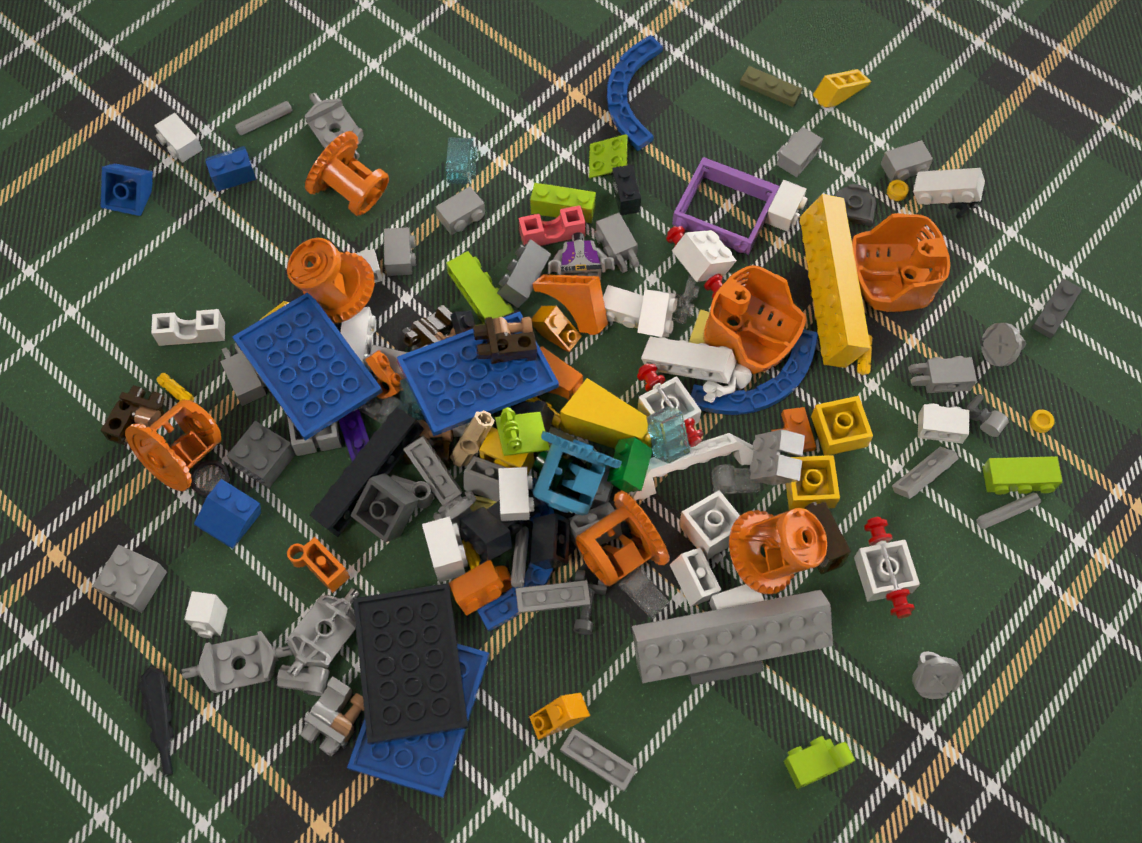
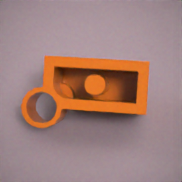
M316 537L311 539L305 546L293 544L287 551V556L295 567L300 568L307 565L311 572L332 593L350 578L346 568ZM304 552L301 558L293 559L296 553Z
M491 560L482 563L449 582L455 600L466 616L499 598L501 592H507L512 588L511 575L506 566L495 567Z

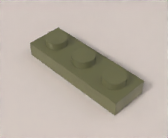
M751 66L747 68L740 80V85L791 107H794L803 89Z

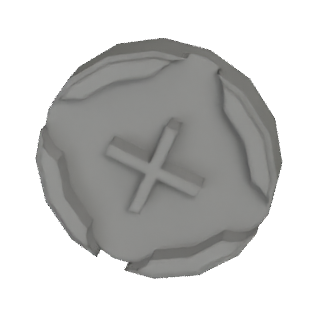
M995 323L988 327L983 334L982 341L984 343L981 349L985 360L991 365L999 367L1009 366L1016 361L1020 351L1026 346V341L1012 324Z
M466 491V496L463 498L461 495L455 497L441 506L438 510L440 514L434 513L433 518L439 520L450 516L452 524L457 523L460 533V518L472 512L470 506L476 501L475 495L472 491Z
M926 651L921 653L917 663L918 667L913 673L912 678L916 691L922 697L928 699L944 698L947 696L946 693L951 690L955 692L963 681V673L958 663L951 658L941 657L934 652Z

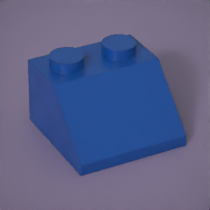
M245 146L206 158V164L217 192L256 180Z
M115 163L102 167L101 208L140 216L152 192L153 171Z
M221 479L207 496L194 525L234 549L261 514L260 503Z

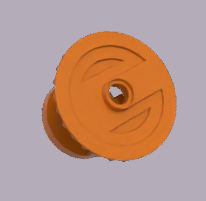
M346 131L335 138L317 158L307 176L305 190L310 194L319 193L320 190L325 191L327 187L331 186L350 201L348 209L356 216H360L369 211L382 196L388 185L389 176L382 169L372 172L353 157L357 149L358 137L354 132Z
M312 238L301 243L292 252L288 260L287 275L290 281L298 289L302 290L303 294H310L319 303L333 324L347 321L357 315L365 307L372 295L374 273L370 264L356 253L348 251L345 253L339 252L326 239ZM309 261L314 264L312 267H307Z
M185 399L180 400L150 427L132 424L125 431L127 442L139 461L157 479L177 491H185L190 487L192 479L189 470L221 442L220 429L209 413L197 403ZM174 416L185 434L169 446L168 443H165L166 440L163 436L159 435L156 430L163 426L168 433L172 432L174 428L168 420Z
M619 491L615 494L616 510L576 536V544L585 563L606 586L613 585L649 559L658 565H665L670 560L667 548L653 523L636 501L624 491ZM624 520L631 530L632 540L621 535L619 539L624 547L620 549L606 545L603 547L604 552L595 539L606 532L609 537L614 536L613 527Z
M795 508L775 516L768 514L766 511L754 510L743 513L734 522L729 536V550L735 570L746 585L762 594H775L784 590L790 584L794 573L817 567L823 562L827 552V538L820 521L806 509ZM803 532H804V533L806 534V536H807V540H808L807 543H805L804 540H803V537H802V533H803ZM761 546L765 549L766 557H763L760 552Z

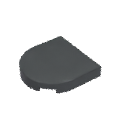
M850 184L838 190L835 197L844 198L848 222L872 226L876 199L868 189L862 185Z

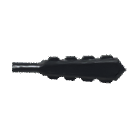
M150 665L141 676L139 686L141 693L145 695L143 700L144 710L148 711L149 714L146 717L147 725L152 728L150 739L159 750L163 777L173 775L170 746L171 739L174 737V730L170 727L172 712L168 710V706L171 703L170 694L166 693L169 682L168 676L165 675L163 670Z

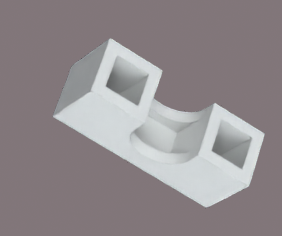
M219 309L197 311L196 319L194 320L180 319L175 313L152 314L151 334L159 346L225 341V321Z

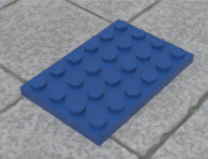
M308 293L298 297L233 336L237 346L305 441L383 392L380 385L319 303Z
M517 312L503 318L508 323L521 322L523 316L521 312ZM473 329L400 355L397 357V363L433 436L471 422L476 412L484 410L492 414L558 388L559 382L537 342V357L535 361H527V358L491 364L490 359H478L477 344L487 343V339L475 340Z
M457 644L467 720L469 721L490 654L482 650ZM364 719L347 768L361 774L444 798L466 729L369 745L367 743Z

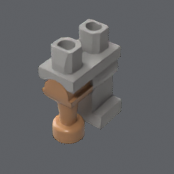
M333 676L320 699L304 720L307 724L300 734L312 744L320 733L326 736L319 748L329 756H332L340 746L342 748L346 747L348 740L354 733L353 724L361 710L364 711L363 696L357 693L354 695L350 687ZM351 699V703L353 704V706L348 710V712L345 715L341 714L342 710Z

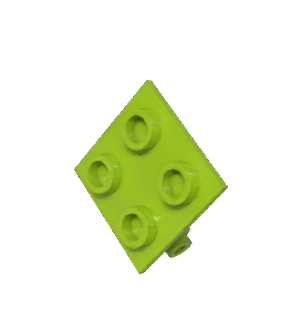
M627 134L590 144L589 178L612 173V168L627 165Z
M507 407L502 410L501 417H495L503 456L547 451L550 449L548 442L542 440L541 437L542 431H545L540 412L515 415V412Z

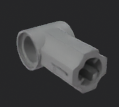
M395 475L391 476L393 480L415 496L420 492L427 493L425 497L419 498L420 500L416 507L424 509L431 505L433 497L428 483L424 481L414 482Z
M281 666L277 677L278 687L301 690L306 694L322 696L326 690L330 672L328 669L309 666L308 669L302 668L297 676L293 678L291 677L292 674L289 675L287 673L291 666Z

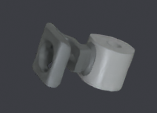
M979 394L973 398L965 410H969V419L982 421L981 430L992 437H998L1009 423V420L1002 412L995 410L989 412L987 408L979 410L978 405L984 398L982 394Z

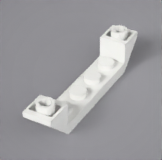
M728 433L700 442L694 447L687 446L650 458L642 491L629 493L634 500L646 499L650 495L656 494L653 477L665 476L668 472L683 470L690 465L705 463L712 458L727 456L732 452L741 465H751L754 451L753 445Z

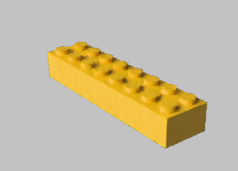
M822 194L800 216V225L823 364L846 368L867 352L871 346L844 198Z

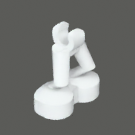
M736 363L728 386H721L717 382L707 380L703 385V389L707 393L704 396V400L712 403L716 397L734 393L735 387L738 389L744 388L752 378L750 369Z

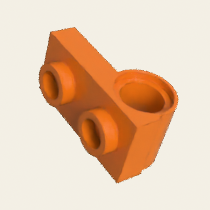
M380 350L365 359L378 378L376 380L382 388L383 392L377 396L378 398L392 397L404 387L401 377L393 371L389 359ZM382 382L388 384L389 390L383 387Z

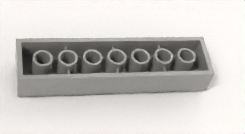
M821 590L632 626L637 668L642 683L833 646L831 606Z

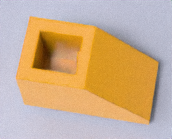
M541 306L531 319L532 325L542 337L567 352H570L582 337L557 306Z
M576 693L560 696L529 717L539 740L576 725L589 717L590 714L582 694Z

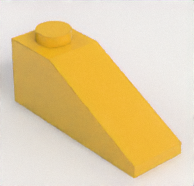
M858 69L824 76L813 96L825 108L837 106L867 87L871 81Z

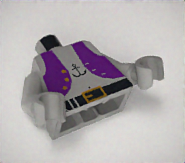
M574 233L572 241L565 242L563 249L557 252L552 261H549L548 274L557 272L558 275L599 276L601 280V267L602 272H605L606 269L615 270L614 259L607 257L600 248L595 247L594 241H585L583 233Z

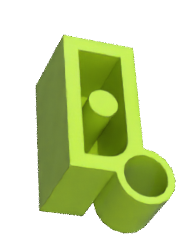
M821 736L811 741V746L804 750L799 746L789 751V756L784 760V763L798 790L841 770L856 760L846 742L834 746L831 739L825 740Z

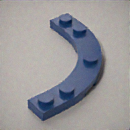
M652 35L636 43L620 57V61L612 69L607 86V104L611 119L622 135L627 134V141L637 151L651 143L654 136L633 114L627 102V90L630 80L636 71L647 61L663 52V46Z
M803 329L781 372L775 378L757 386L756 389L735 391L731 394L716 397L710 403L704 400V396L707 393L704 391L703 386L694 384L691 397L700 410L725 415L753 413L777 404L790 395L806 376L815 352L818 332Z
M536 477L532 479V492L534 491L535 485L537 483ZM538 499L544 508L540 516L554 513L553 508L548 506L549 503ZM530 561L529 568L525 573L523 587L547 585L554 568L543 569L532 564ZM512 587L499 598L477 610L488 632L519 615L516 588Z

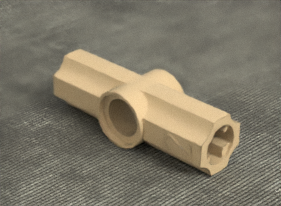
M484 410L476 412L469 425L465 427L460 440L450 455L454 465L458 467L467 466L474 454L478 452L482 441L494 424V419L490 413Z

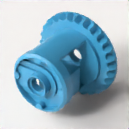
M542 431V440L552 444L535 485L534 497L549 503L548 506L566 513L570 511L582 516L588 515L606 466L619 468L622 461L593 450V446L574 439L572 442ZM563 452L593 463L590 470L570 463L568 466L576 475L575 480H563L562 485L580 492L579 499L570 495L564 496L549 489L554 474H562V469L557 466Z

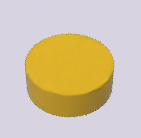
M894 180L888 185L887 195L894 201H902L906 198L909 187L904 181Z
M1037 410L1030 417L1029 423L1034 431L1046 433L1053 427L1054 417L1046 410Z

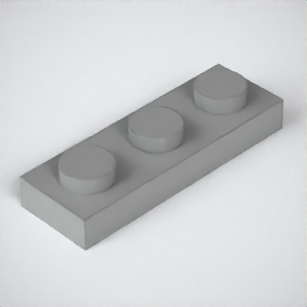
M424 435L404 448V451L426 483H428L442 506L462 494L461 488Z
M939 447L892 485L894 492L911 499L959 459L957 453Z
M587 580L516 588L515 590L518 614L590 605Z
M574 728L560 749L562 753L623 792L637 771L636 767Z

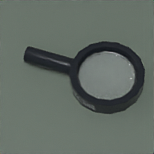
M205 460L195 466L191 472V487L197 495L203 498H207L221 479L230 484V474L227 468L216 460Z

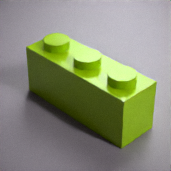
M534 183L530 199L531 214L557 218L560 215V209L580 205L585 222L592 223L596 192Z
M1057 456L989 458L982 467L986 491L995 492L998 495L1017 491L1019 494H1027L1032 491L1051 493L1063 482Z

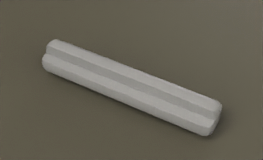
M284 101L236 124L235 128L239 135H244L292 112L291 105L288 101Z
M1031 493L979 516L976 520L977 524L981 529H986L1038 506L1041 503V499L1037 493Z
M526 526L516 533L511 585L514 588H522L524 586L529 528Z

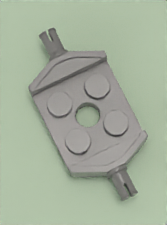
M317 93L310 94L309 98L314 103V106L305 115V119L324 149L335 138L346 131L354 132L358 137V144L361 143L364 136L361 128H358L345 110L340 98L322 101ZM334 128L340 129L336 133L330 132ZM355 150V154L353 157H356V159H358L360 155Z
M351 588L345 598L341 599L330 595L320 596L289 635L287 644L296 660L287 670L289 675L292 674L291 677L295 678L303 666H316L325 669L329 667L330 662L356 629L355 614L351 606L353 598L359 596L357 590L355 591V589ZM327 624L330 626L331 632L321 634L318 631V626Z
M259 631L258 635L214 645L205 643L199 664L195 667L182 669L183 679L199 675L213 693L270 681L278 658L293 655V652L289 646L273 648L262 631ZM239 658H244L246 660L244 668L235 670V661Z

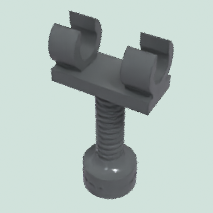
M577 569L574 582L584 581L585 571ZM600 580L598 585L588 584L590 605L582 606L581 618L575 620L573 631L576 633L590 635L593 632L594 623L590 621L594 594L606 596L607 586Z

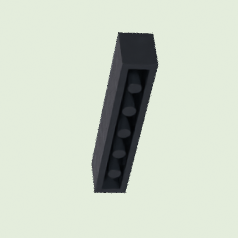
M396 407L387 416L381 427L374 432L365 447L358 452L352 463L345 468L336 483L329 488L328 493L314 507L309 516L339 537L352 521L353 517H351V514L369 478L384 473L388 475L406 453L404 448L414 442L424 430L422 425L412 416Z

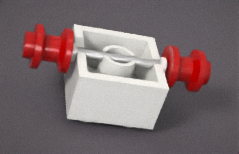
M682 226L672 227L666 237L668 243L675 244L672 252L696 282L706 281L704 288L706 291L712 290V298H714L716 292L723 285V277L736 262L732 252L719 240V236L712 230L685 233V229Z
M647 363L640 367L637 378L639 381L645 380L647 383L645 385L647 393L639 396L638 410L655 421L654 431L659 441L663 443L676 435L682 434L684 446L694 447L702 441L701 437L704 433L702 430H695L693 426L699 423L701 410L681 381L676 376L665 382L663 375L658 376L656 374L658 368L655 364Z
M874 517L867 520V524L864 525L865 531L871 532L872 538L868 540L870 546L860 548L854 557L867 602L884 598L892 601L894 608L890 610L891 615L897 616L898 619L912 615L911 611L915 609L914 604H909L906 597L913 593L920 583L906 540L887 543L893 539L892 535L886 533L884 529L888 522L885 519H881V517Z

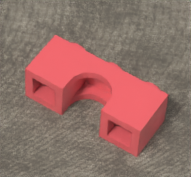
M581 206L560 209V215L552 221H542L540 214L519 218L522 243L525 245L531 239L541 246L571 240L574 233H583L585 237V220Z

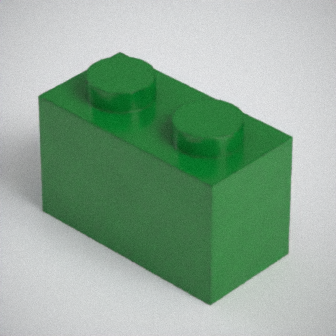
M635 437L618 439L613 458L622 461V464L619 468L610 466L607 482L626 493L642 491L653 449Z

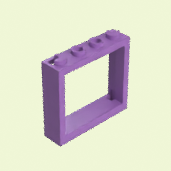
M703 157L673 214L672 225L682 226L689 232L712 230L719 236V240L723 245L739 253L749 255L766 221L768 210L780 186ZM703 178L766 201L749 239L685 214Z

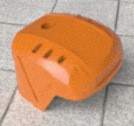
M904 213L891 214L871 231L859 233L852 239L861 296L875 310L900 312L927 307L933 301L935 294L949 275L950 256L944 237L933 221L926 216ZM925 225H927V226L931 229V231L934 233L935 237L933 236V234L928 230V228H927ZM921 231H923L929 239H927ZM888 249L890 250L889 257L887 256ZM905 274H911L913 279H908Z
M751 265L731 275L716 292L712 300L709 317L706 321L703 340L709 346H724L732 349L737 361L736 363L750 369L752 374H756L776 366L792 350L803 332L806 315L793 303L786 279L762 267ZM763 307L764 309L762 313L759 315V309ZM773 313L772 319L768 321L769 315ZM735 320L738 325L732 326L728 321ZM779 321H782L781 326H777Z

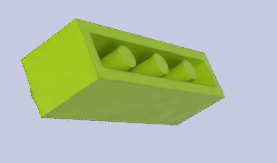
M469 251L446 262L449 276L483 324L486 317L494 319L514 312L509 303L506 304L503 301V297L497 294L499 288L493 287L491 277L487 272L484 273L481 270L477 257H472Z

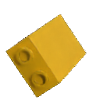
M588 378L560 411L561 431L614 449L618 439L635 437L650 448L654 443L652 438L655 434V421Z

